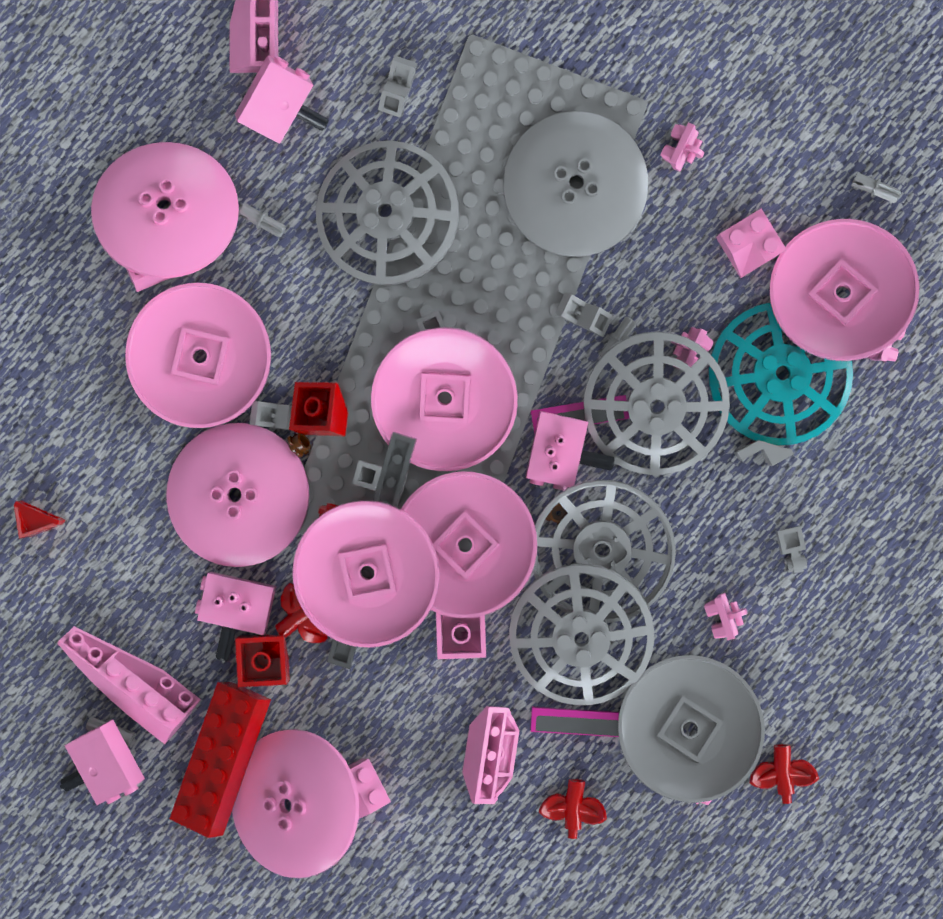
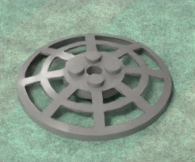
M378 141L365 144L341 158L324 179L316 204L318 234L324 249L331 259L354 278L377 285H397L410 282L433 269L444 258L451 247L459 222V202L456 189L444 167L432 155L421 148L398 141ZM387 147L385 161L369 163L358 170L349 161L354 156L367 150ZM397 148L416 153L427 160L432 166L420 174L409 165L396 162ZM342 167L350 177L342 186L337 202L323 203L330 181ZM384 168L383 181L369 185L362 176L369 171ZM394 169L404 171L415 179L403 188L401 185L393 182ZM437 174H440L448 190L451 211L436 209L434 194L428 181ZM355 182L363 191L358 202L344 203L348 190ZM420 187L423 188L426 194L428 208L415 207L410 196ZM383 205H390L392 207V212L388 217H381L379 214V210ZM322 213H336L337 227L344 241L335 250L330 245L325 234ZM343 213H356L360 224L350 235L344 225ZM414 217L427 218L424 230L415 239L408 231ZM435 219L450 221L444 241L437 252L431 257L422 245L431 234ZM367 233L369 236L377 239V253L365 250L356 242ZM402 237L408 244L407 248L399 252L387 254V241ZM351 248L362 257L376 261V276L354 269L346 264L341 257ZM412 253H415L424 263L405 274L386 276V262L403 259Z
M660 331L644 332L630 336L606 351L590 373L584 394L585 420L588 421L587 427L595 444L604 455L613 456L615 459L614 463L633 472L648 475H664L682 471L704 458L717 444L723 434L730 407L729 390L725 376L711 354L687 337ZM654 341L653 356L639 358L627 366L615 356L634 344ZM664 341H672L684 345L698 353L701 357L690 367L679 359L664 356ZM609 363L618 374L609 387L607 399H592L596 380L605 365ZM653 364V377L639 381L631 373L641 366ZM663 364L675 366L683 370L685 374L675 383L671 379L663 377ZM707 364L713 369L719 381L722 401H708L706 388L698 375ZM624 379L633 388L628 401H614L617 388ZM692 380L698 388L701 402H686L682 390ZM654 400H661L664 403V407L660 412H654L650 409V404ZM591 409L606 410L609 425L616 435V438L607 445L603 443L595 429ZM614 411H628L633 422L623 432L616 423ZM708 411H722L717 431L707 446L704 447L696 437L705 424ZM686 412H700L698 422L690 433L681 424ZM641 430L651 435V448L640 446L632 442L630 438ZM673 430L683 439L673 446L661 448V435L668 434ZM624 444L635 452L651 455L650 468L632 465L617 457L613 452ZM687 445L697 453L692 459L680 465L660 468V455L675 453Z
M614 480L582 482L567 488L553 498L543 509L536 521L537 548L552 547L555 568L563 566L559 548L573 549L576 561L574 564L597 565L615 571L638 589L648 607L660 597L669 583L675 565L676 547L674 534L669 520L660 506L638 488ZM606 487L605 500L588 501L575 507L567 497L585 488ZM616 488L635 494L645 501L651 509L639 516L630 507L614 501ZM560 503L567 511V514L558 524L554 537H539L546 517ZM603 507L602 520L588 523L581 514V512L590 508ZM613 508L626 513L633 521L623 528L611 522ZM657 516L662 522L666 533L668 555L653 552L652 536L646 523ZM573 519L581 528L575 540L561 538L564 528ZM639 528L645 538L646 550L631 548L629 535ZM604 543L608 545L609 552L606 555H599L595 550L598 544ZM536 555L533 568L535 579L543 575L539 566L538 555ZM630 558L644 560L640 571L631 579L625 571ZM651 562L666 564L659 583L645 598L637 585L646 576ZM586 573L593 577V590L600 591L608 596L615 590L601 591L604 577ZM564 575L555 578L549 584L546 583L541 586L540 589L550 599L556 595L555 591L564 583L571 588L570 576ZM591 597L589 610L597 613L600 600ZM564 600L555 604L556 607L565 613L573 610V606ZM638 604L624 610L628 618L641 613ZM616 612L609 613L604 619L607 623L621 621Z
M571 564L544 573L524 590L512 613L509 640L512 656L519 671L537 691L561 703L593 705L618 697L639 680L652 656L654 626L651 612L645 599L638 589L626 578L602 566ZM579 573L602 576L617 583L618 586L610 596L597 590L581 588ZM560 576H570L571 589L554 595L545 603L534 594L538 588ZM626 591L640 607L646 625L631 628L627 614L617 603ZM582 596L598 599L604 602V604L597 613L589 609H583ZM572 597L573 610L560 616L551 609L558 602ZM528 601L538 610L532 623L531 638H516L518 619L524 605ZM612 609L619 616L624 629L610 631L604 619ZM544 616L555 624L552 637H538L539 626ZM583 632L588 635L589 639L587 642L580 644L575 641L574 637L577 633ZM647 635L645 655L640 667L634 672L625 666L631 653L632 638ZM625 639L624 650L619 660L607 653L611 641ZM539 647H554L559 658L551 667L544 660ZM518 648H532L536 661L546 672L538 681L532 678L524 667ZM602 661L612 668L605 674L591 679L590 666ZM567 664L580 667L581 680L562 676L559 672ZM617 673L629 679L628 682L616 691L602 697L593 698L592 686L606 682ZM553 679L566 685L582 687L584 699L562 697L550 692L545 687Z

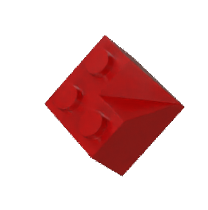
M295 382L289 430L303 435L345 436L348 410L339 384Z
M267 634L240 635L235 639L238 687L288 684L290 672L285 636Z

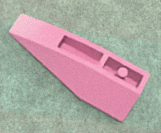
M235 0L230 20V73H258L267 55L273 59L278 56V0Z
M75 626L57 643L99 690L163 744H166L179 730L201 700L164 670Z

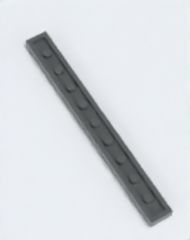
M392 432L373 501L398 507L417 441L416 438ZM370 566L362 568L361 572L365 578L371 579L374 577V570ZM333 639L327 662L350 669L357 646L347 645Z

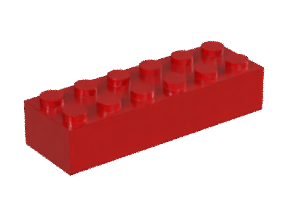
M217 682L172 809L170 820L207 838L224 835L271 699L245 687H238V684L233 682Z

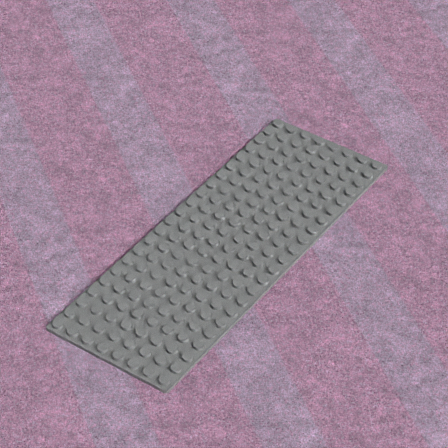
M470 35L468 37L425 149L427 153L432 155L444 167L456 189L459 202V222L456 235L444 258L423 276L397 285L374 284L337 381L348 410L346 435H317L304 467L308 478L310 497L307 515L299 533L304 534L313 522L319 518L320 514L318 511L322 505L332 503L340 506L349 502L373 501L376 491L352 484L359 460L383 467L389 446L379 433L372 413L371 392L373 381L382 360L388 352L403 339L420 331L416 320L436 311H439L446 328H456L476 334L493 345L504 357L516 383L517 413L513 427L500 448L486 460L474 466L456 471H434L410 463L407 472L408 477L397 508L401 510L407 499L419 487L444 474L476 472L491 476L504 483L565 323V319L555 314L565 292L575 296L590 257H568L553 254L538 247L521 233L509 214L504 197V173L507 160L517 141L529 128L547 117L564 112H588L600 115L619 125L634 140L647 108L646 100L478 36ZM422 158L417 171L421 174L432 165ZM437 174L428 181L434 194L436 209L451 211L448 190L440 174ZM574 176L569 181L574 189H579L583 186V180L579 176ZM420 187L410 196L415 207L428 208L426 194L423 188ZM414 217L408 231L415 239L424 230L427 218ZM435 219L431 234L422 245L431 257L437 252L444 241L450 221ZM402 237L391 240L387 254L399 252L407 248L408 244ZM412 253L403 259L386 262V276L405 274L424 263L415 253ZM441 392L438 395V399L442 403H449L452 400V396L448 392ZM464 538L460 541L459 548L462 552L471 550L472 542L470 539Z

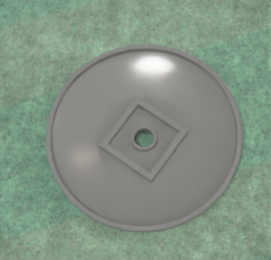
M564 112L539 121L520 137L507 160L504 173V197L509 214L517 228L528 240L553 254L583 257L598 254L615 246L634 228L641 217L647 200L648 173L639 147L623 128L597 114ZM574 176H579L583 180V186L579 189L572 188L569 183L570 179Z
M684 655L668 658L652 665L643 672L637 682L630 686L619 712L618 736L627 764L644 785L659 795L675 801L700 803L715 800L729 794L750 776L762 753L765 725L761 706L755 693L737 672L714 659ZM686 723H693L696 726L697 732L694 736H687L684 733L683 727Z

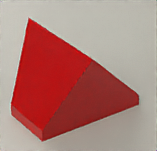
M15 501L14 503L19 539L35 536L63 525L65 519L27 502Z

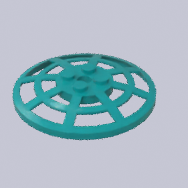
M771 302L755 306L733 319L715 342L711 356L718 363L721 349L726 340L739 347L732 364V376L725 377L728 387H734L739 401L748 412L740 422L729 412L727 423L737 432L751 440H759L777 446L793 445L818 436L840 416L851 393L853 364L852 360L831 361L823 358L824 362L811 364L809 358L804 353L805 350L799 346L795 347L783 343L782 329L776 321ZM767 311L769 325L755 330L746 339L732 332L747 318L759 312ZM771 332L774 346L762 352L751 344L759 336ZM746 352L756 359L753 373L740 375L741 360ZM709 365L708 377L713 401H722L719 392V381ZM780 366L786 367L789 371V375L785 380H780L776 375V371ZM846 368L845 390L840 403L835 407L826 399L832 386L833 370ZM826 371L825 384L821 394H819L809 386L812 380V373ZM755 383L761 395L754 405L746 397L741 384ZM804 394L814 402L805 411L794 415L793 400ZM769 400L783 402L784 416L770 415L763 412L762 409ZM820 407L831 415L816 429L804 435L796 436L795 422L809 417ZM756 417L770 423L785 424L786 438L766 437L749 430L748 427Z

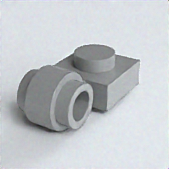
M801 526L776 531L781 555L789 554L788 558L784 559L786 571L788 573L792 572V574L803 572V569H807V561L804 555H799L798 551L806 550Z

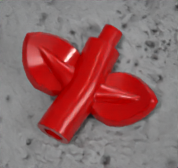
M289 583L286 585L280 602L282 609L288 615L275 625L279 635L287 638L298 629L300 636L306 642L321 643L326 641L328 636L310 621L301 608L294 584Z
M790 744L774 745V762L758 764L750 776V784L754 787L770 789L776 785L778 794L782 795L783 804L792 803L791 795L795 793L794 785L805 787L819 780L816 769L808 761L803 759L791 761Z
M569 779L566 796L562 794L550 795L543 801L538 811L543 817L550 820L560 821L565 818V828L568 829V838L577 839V833L582 828V822L596 825L607 820L606 810L598 799L594 797L583 798L585 780Z

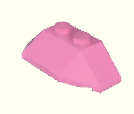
M486 706L469 725L462 773L471 802L474 804H495L498 800L497 797L504 791L513 777L519 729L511 715L510 709L507 707Z

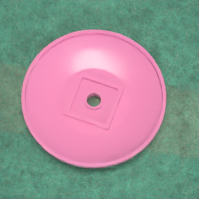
M159 142L140 146L123 154L106 169L99 179L93 194L91 216L99 242L117 263L143 276L174 278L201 270L223 253L236 231L239 204L236 189L230 176L213 157L189 145ZM162 200L171 202L170 207L167 209H160L157 205Z
M836 219L821 222L795 236L785 246L787 250L777 258L770 280V301L774 316L786 336L810 354L836 361H851L870 357L885 350L900 338L915 314L919 299V279L915 264L902 243L888 231L877 225L854 219ZM845 287L850 291V295L847 298H840L837 296L836 290Z
M187 283L172 287L158 294L139 312L127 338L126 368L136 394L154 414L179 426L207 428L218 426L237 418L256 401L269 375L271 346L267 330L260 316L242 297L233 291L214 284ZM203 349L207 354V358L203 363H197L194 359V354L197 350Z
M432 328L408 336L388 352L382 360L373 381L371 407L379 433L388 445L392 432L417 439L410 463L434 471H456L469 468L486 460L504 443L513 427L517 413V388L508 363L500 352L485 339L461 329ZM441 392H448L451 394L452 400L449 403H442L439 401L438 395Z
M246 423L219 425L202 432L192 439L180 452L172 466L166 493L168 513L182 541L200 557L215 564L230 567L256 565L275 557L286 549L298 535L304 524L310 497L305 468L296 453L290 450L289 444L276 433L266 428ZM233 488H238L241 491V498L237 502L232 501L229 497V493Z
M476 472L444 474L419 487L401 508V511L412 517L427 533L438 558L439 587L431 608L432 611L455 618H473L487 615L511 602L529 580L537 555L535 524L522 499L500 480ZM464 538H468L472 542V548L468 552H462L459 548V543Z
M349 502L324 513L304 533L297 547L293 563L294 589L306 616L327 636L351 646H384L409 635L428 615L436 599L439 587L438 558L427 533L405 512L381 502ZM364 566H370L374 570L373 578L367 579L362 575L361 570Z
M296 729L283 730L271 733L256 742L234 803L232 814L242 843L256 861L278 875L290 878H305L328 870L346 853L357 829L359 797L353 774L345 759L334 746L311 732ZM286 799L291 802L290 812L284 806Z

